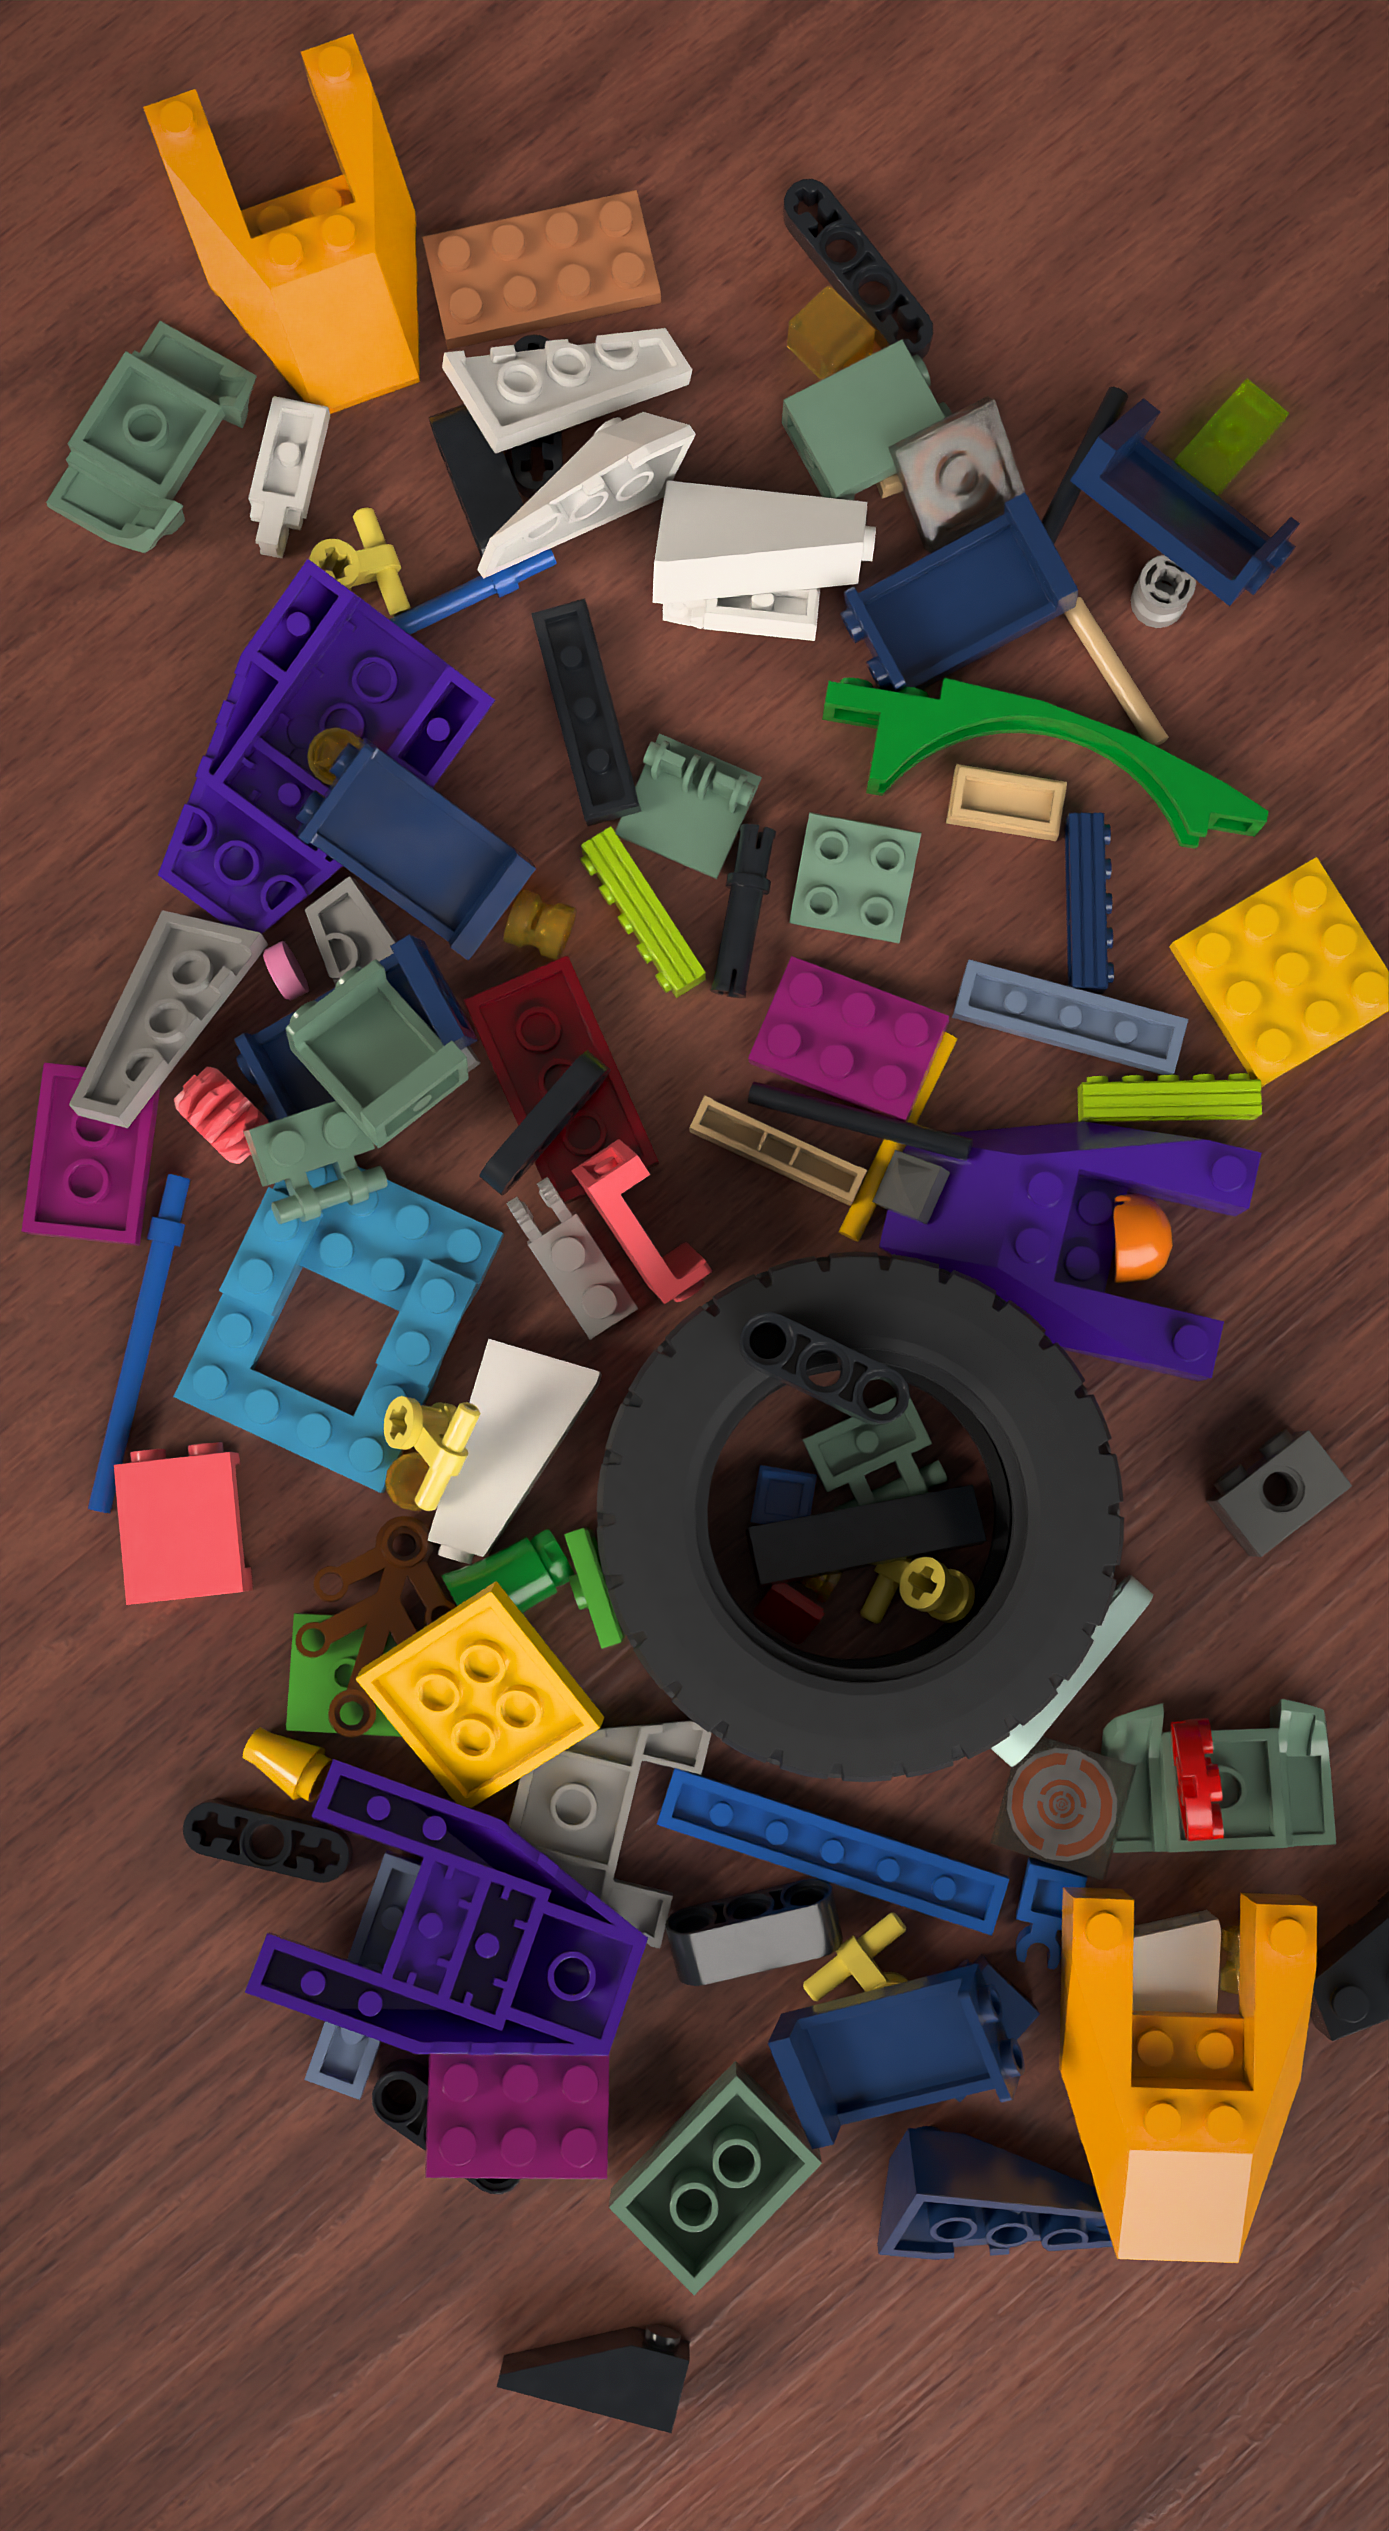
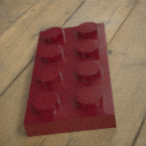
M568 955L464 1000L518 1126L573 1062L585 1051L589 1050L611 1069L598 1090L534 1162L541 1179L543 1180L546 1177L550 1179L565 1204L587 1196L572 1170L618 1139L639 1156L646 1169L659 1164Z

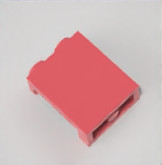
M618 1139L572 1170L645 1283L664 1304L672 1299L675 1302L686 1300L704 1286L703 1278L712 1272L707 1261L687 1242L661 1257L621 1196L622 1193L650 1175L634 1151Z
M223 1442L189 1445L188 1457L166 1459L165 1449L130 1452L131 1463L114 1465L126 1605L253 1590L251 1567L245 1568L235 1468L236 1465H240L239 1453L224 1452Z

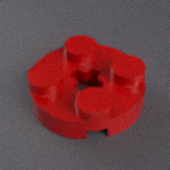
M1209 1718L1171 1722L1174 1766L1177 1768V1793L1185 1837L1188 1841L1224 1839L1220 1804L1211 1803L1222 1801L1218 1764H1212L1210 1756L1204 1755L1213 1753Z

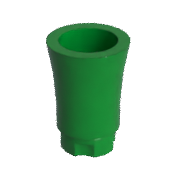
M546 1529L533 1537L531 1541L525 1537L502 1551L469 1566L443 1574L441 1577L457 1606L497 1581L523 1614L536 1604L557 1593L556 1587L569 1582V1576L574 1575V1572L555 1537L549 1529Z

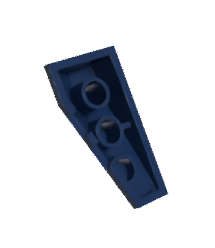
M933 2126L908 2128L889 2159L877 2242L878 2255L931 2260L955 2258L954 2247L988 2245L990 2256L1009 2254V2247L1020 2246L1031 2241H1041L1043 2248L1048 2251L1113 2247L1094 2186L969 2135L944 2132Z

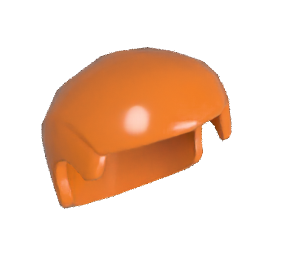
M1142 1194L1117 1196L1115 1202H1124V1204L1117 1205L1114 1208L1115 1282L1124 1283L1150 1279L1167 1264L1173 1246L1171 1224L1161 1207L1149 1196Z

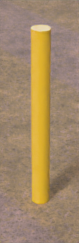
M945 1032L909 1117L908 1122L917 1124L957 1042V1038ZM883 1140L841 1225L840 1234L859 1242L877 1206L872 1201L895 1150L903 1152L906 1145Z

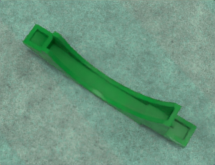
M843 678L840 680V683L828 681L822 720L877 729L866 789L867 794L883 796L903 774L917 763L956 743L994 734L1027 733L1059 738L1086 747L1109 759L1126 771L1156 802L1169 822L1181 847L1196 849L1199 844V838L1205 837L1208 829L1255 837L1267 822L1268 810L1216 777L1138 736L1041 700L947 678L943 680L938 699L928 698L927 692L913 687H905L899 692L875 689L872 683L859 678Z

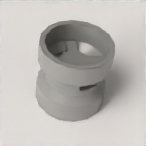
M1165 555L1155 557L1143 568L1139 580L1132 591L1130 601L1133 613L1146 626L1162 628L1172 625L1181 617L1187 607V603L1192 598L1196 579ZM1162 581L1169 582L1172 586L1162 583Z

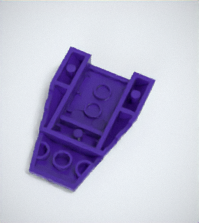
M307 559L240 656L234 672L236 676L228 697L221 706L215 722L217 726L206 755L202 756L195 775L197 779L187 804H184L158 876L223 924L260 932L261 934L265 933L343 867L309 842L307 844L298 838V830L303 823L295 817L314 790L324 795L333 783L336 776L329 769L344 747L351 743L358 748L363 739L367 738L434 788L496 700L311 560Z

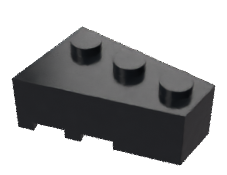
M1389 1891L1377 1900L1379 1902L1377 1906L1353 1926L1348 1925L1316 1953V1974L1310 2016L1315 2028L1331 2041L1389 2020Z

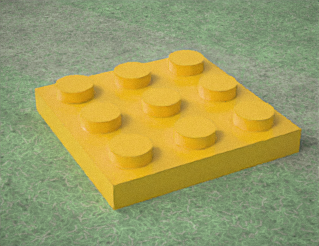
M1317 857L1175 940L1169 946L1245 1070L1250 1074V1078L1260 1079L1261 1087L1389 1012V971Z
M497 1581L363 1667L356 1677L357 1682L456 1804L467 1808L474 1807L597 1731L604 1720L602 1713Z

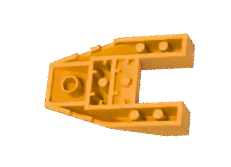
M353 34L301 51L312 94L343 175L244 210L239 208L196 89L143 107L211 290L217 297L222 299L238 319L241 327L267 354L274 367L299 398L306 403L328 407L330 414L420 382L416 213L371 80Z
M1063 1887L1059 2070L1075 2116L1074 2120L1094 2179V2186L1117 2259L1238 2263L1301 2080L1316 1974L1317 1906L1301 1895L1240 1893L1239 2014L1133 2011L1134 1899L1123 1889Z

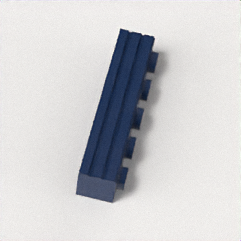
M1069 813L1064 822L1068 986L1094 994H1103L1108 988V983H1113L1114 965L1113 962H1108L1107 949H1112L1113 929L1112 927H1107V914L1112 913V894L1106 893V880L1111 879L1112 864L1110 858H1105V845H1110L1111 827L1110 824H1104V813Z

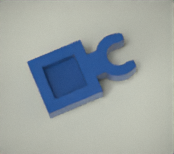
M1029 1857L1017 1904L1016 1919L1029 1922L1030 1925L1023 1928L1017 1936L1016 1956L1018 1961L1025 1962L1027 1950L1032 1944L1043 1943L1049 1948L1047 1952V1968L1054 1970L1058 1966L1061 1959V1947L1056 1933L1057 1929L1062 1930L1063 1887L1085 1888L1088 1878L1086 1870Z

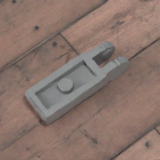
M546 1177L537 1183L539 1194L546 1205L553 1209L560 1221L541 1232L525 1202L515 1197L506 1204L529 1238L527 1244L589 1339H592L637 1310L638 1307L576 1211L570 1212L550 1179Z

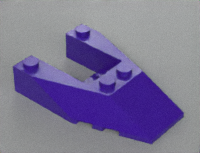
M1084 1121L952 1133L973 1139L967 1161L908 1145L905 1146L903 1153L941 1166L949 1171L950 1174L927 1225L887 1209L879 1244L880 1249L890 1255L914 1257L939 1264V1268L951 1273L953 1270L977 1279L996 1290V1295L1006 1302L1011 1300L1029 1313L1046 1329L1045 1335L1049 1337L1052 1343L1058 1342L1064 1350L1198 1382L1212 1378L1224 1321L1104 1293L1115 1248L1114 1208L1117 1205L1124 1204V1202H1115V1198L1120 1195H1126L1128 1191L1235 1217L1250 1207L1261 1157L1260 1152L1205 1139Z
M333 1759L312 1817L423 1858L382 1972L269 1932L262 1945L245 1993L414 2054L608 2056L648 1937L592 1892L584 1888L502 1820Z

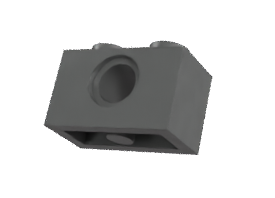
M1287 1429L1280 1431L1258 1449L1264 1456L1247 1470H1245L1242 1464H1239L1226 1472L1213 1484L1218 1492L1206 1502L1248 1556L1262 1557L1352 1487L1348 1479L1309 1430L1298 1431L1292 1435ZM1272 1473L1280 1475L1287 1486L1285 1499L1276 1506L1269 1503L1263 1494V1483Z

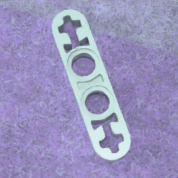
M1132 1575L1127 1576L1114 1589L1102 1626L1096 1625L1095 1631L1091 1636L1094 1640L1092 1646L1070 1680H1063L1056 1689L1058 1694L1039 1714L1024 1726L1019 1724L1009 1732L1010 1736L991 1749L1011 1767L1020 1762L1146 1609L1154 1594Z

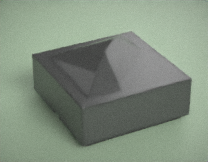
M895 1150L872 1202L882 1208L927 1225L950 1172L941 1166Z

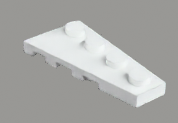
M666 328L597 335L596 343L583 345L571 344L568 342V339L546 341L545 349L516 352L514 345L491 347L490 355L467 358L465 357L464 350L445 352L442 365L443 370L495 454L687 386L692 374V368Z

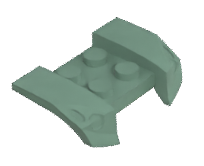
M159 321L140 353L135 350L132 354L125 351L69 440L68 446L71 452L66 459L69 466L48 498L47 506L110 543L142 553L148 552L156 546L161 537L173 534L185 522L182 510L184 506L173 499L221 421L225 420L240 428L244 427L249 412L250 394L254 389L257 376Z
M1280 1699L1278 1704L1270 1708V1728L1211 1731L1213 1753L1204 1755L1210 1756L1212 1764H1218L1222 1801L1211 1803L1220 1804L1224 1839L1188 1841L1184 1834L1177 1793L1178 1777L1177 1768L1174 1766L1171 1732H1162L1164 1718L1163 1703L1118 1716L1111 1720L1103 1729L1100 1766L1111 1778L1117 1797L1116 1822L1106 1842L1103 1843V1853L1192 1852L1336 1845L1328 1732L1324 1709Z

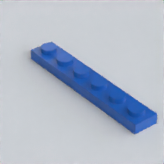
M674 1768L657 1820V1825L991 1936L1009 1883L1007 1875L701 1774Z

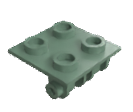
M659 733L656 742L651 741L643 759V763L646 764L635 786L642 812L621 817L615 833L624 840L717 879L762 777Z
M809 812L789 923L900 943L921 832Z

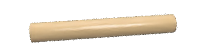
M1078 597L1076 607L1065 612V616L1142 739L1158 747L1169 738L1084 601L1081 597Z

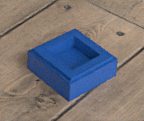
M760 1465L750 1522L768 1524L810 1516L817 1475Z

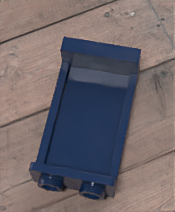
M1143 398L1096 439L1070 481L1227 605L1231 606L1245 590L1254 596L1270 575L1277 572L1296 546L1288 539L1300 523L1293 517H1290L1272 537L1268 536L1148 442L1144 437L1161 411Z
M1024 492L1005 502L1004 514L860 593L857 592L855 587L844 591L847 610L841 612L840 616L853 642L856 644L864 640L873 656L872 659L866 661V664L879 689L886 690L890 688L893 692H899L905 687H913L922 690L1076 607L1078 588L1028 496Z
M367 738L363 739L358 748L348 743L329 769L336 778L324 795L314 790L297 813L295 818L303 823L298 830V838L307 844L309 842L336 860L447 940L450 948L469 961L536 870L532 860Z
M409 934L392 944L390 947L393 954L379 961L385 968L386 979L437 1035L442 1044L445 1046L452 1040L462 1050L478 1041L425 941ZM335 988L316 998L315 1001L319 1002L335 990ZM296 1011L256 1034L243 1033L234 1039L241 1052L236 1058L242 1073L252 1085H259L268 1102L263 1106L268 1122L335 1101L290 1049L286 1027L290 1024V1019Z
M978 1963L781 2013L768 2041L769 2048L812 2150L834 2145L841 2125L992 2089L996 2090L1001 2103L1014 2100L1019 2078L1025 2072L1021 2048L1015 2038L1008 2039L1002 2024L1003 2009L998 1991L993 1984H986Z

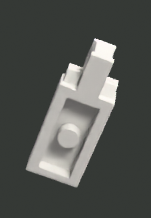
M276 396L272 398L248 498L252 506L250 513L251 521L260 522L255 541L256 544H259L260 554L283 558L289 536V528L301 530L303 518L306 519L330 420V412L326 406Z
M820 588L663 604V620L687 626L691 625L699 629L815 641Z

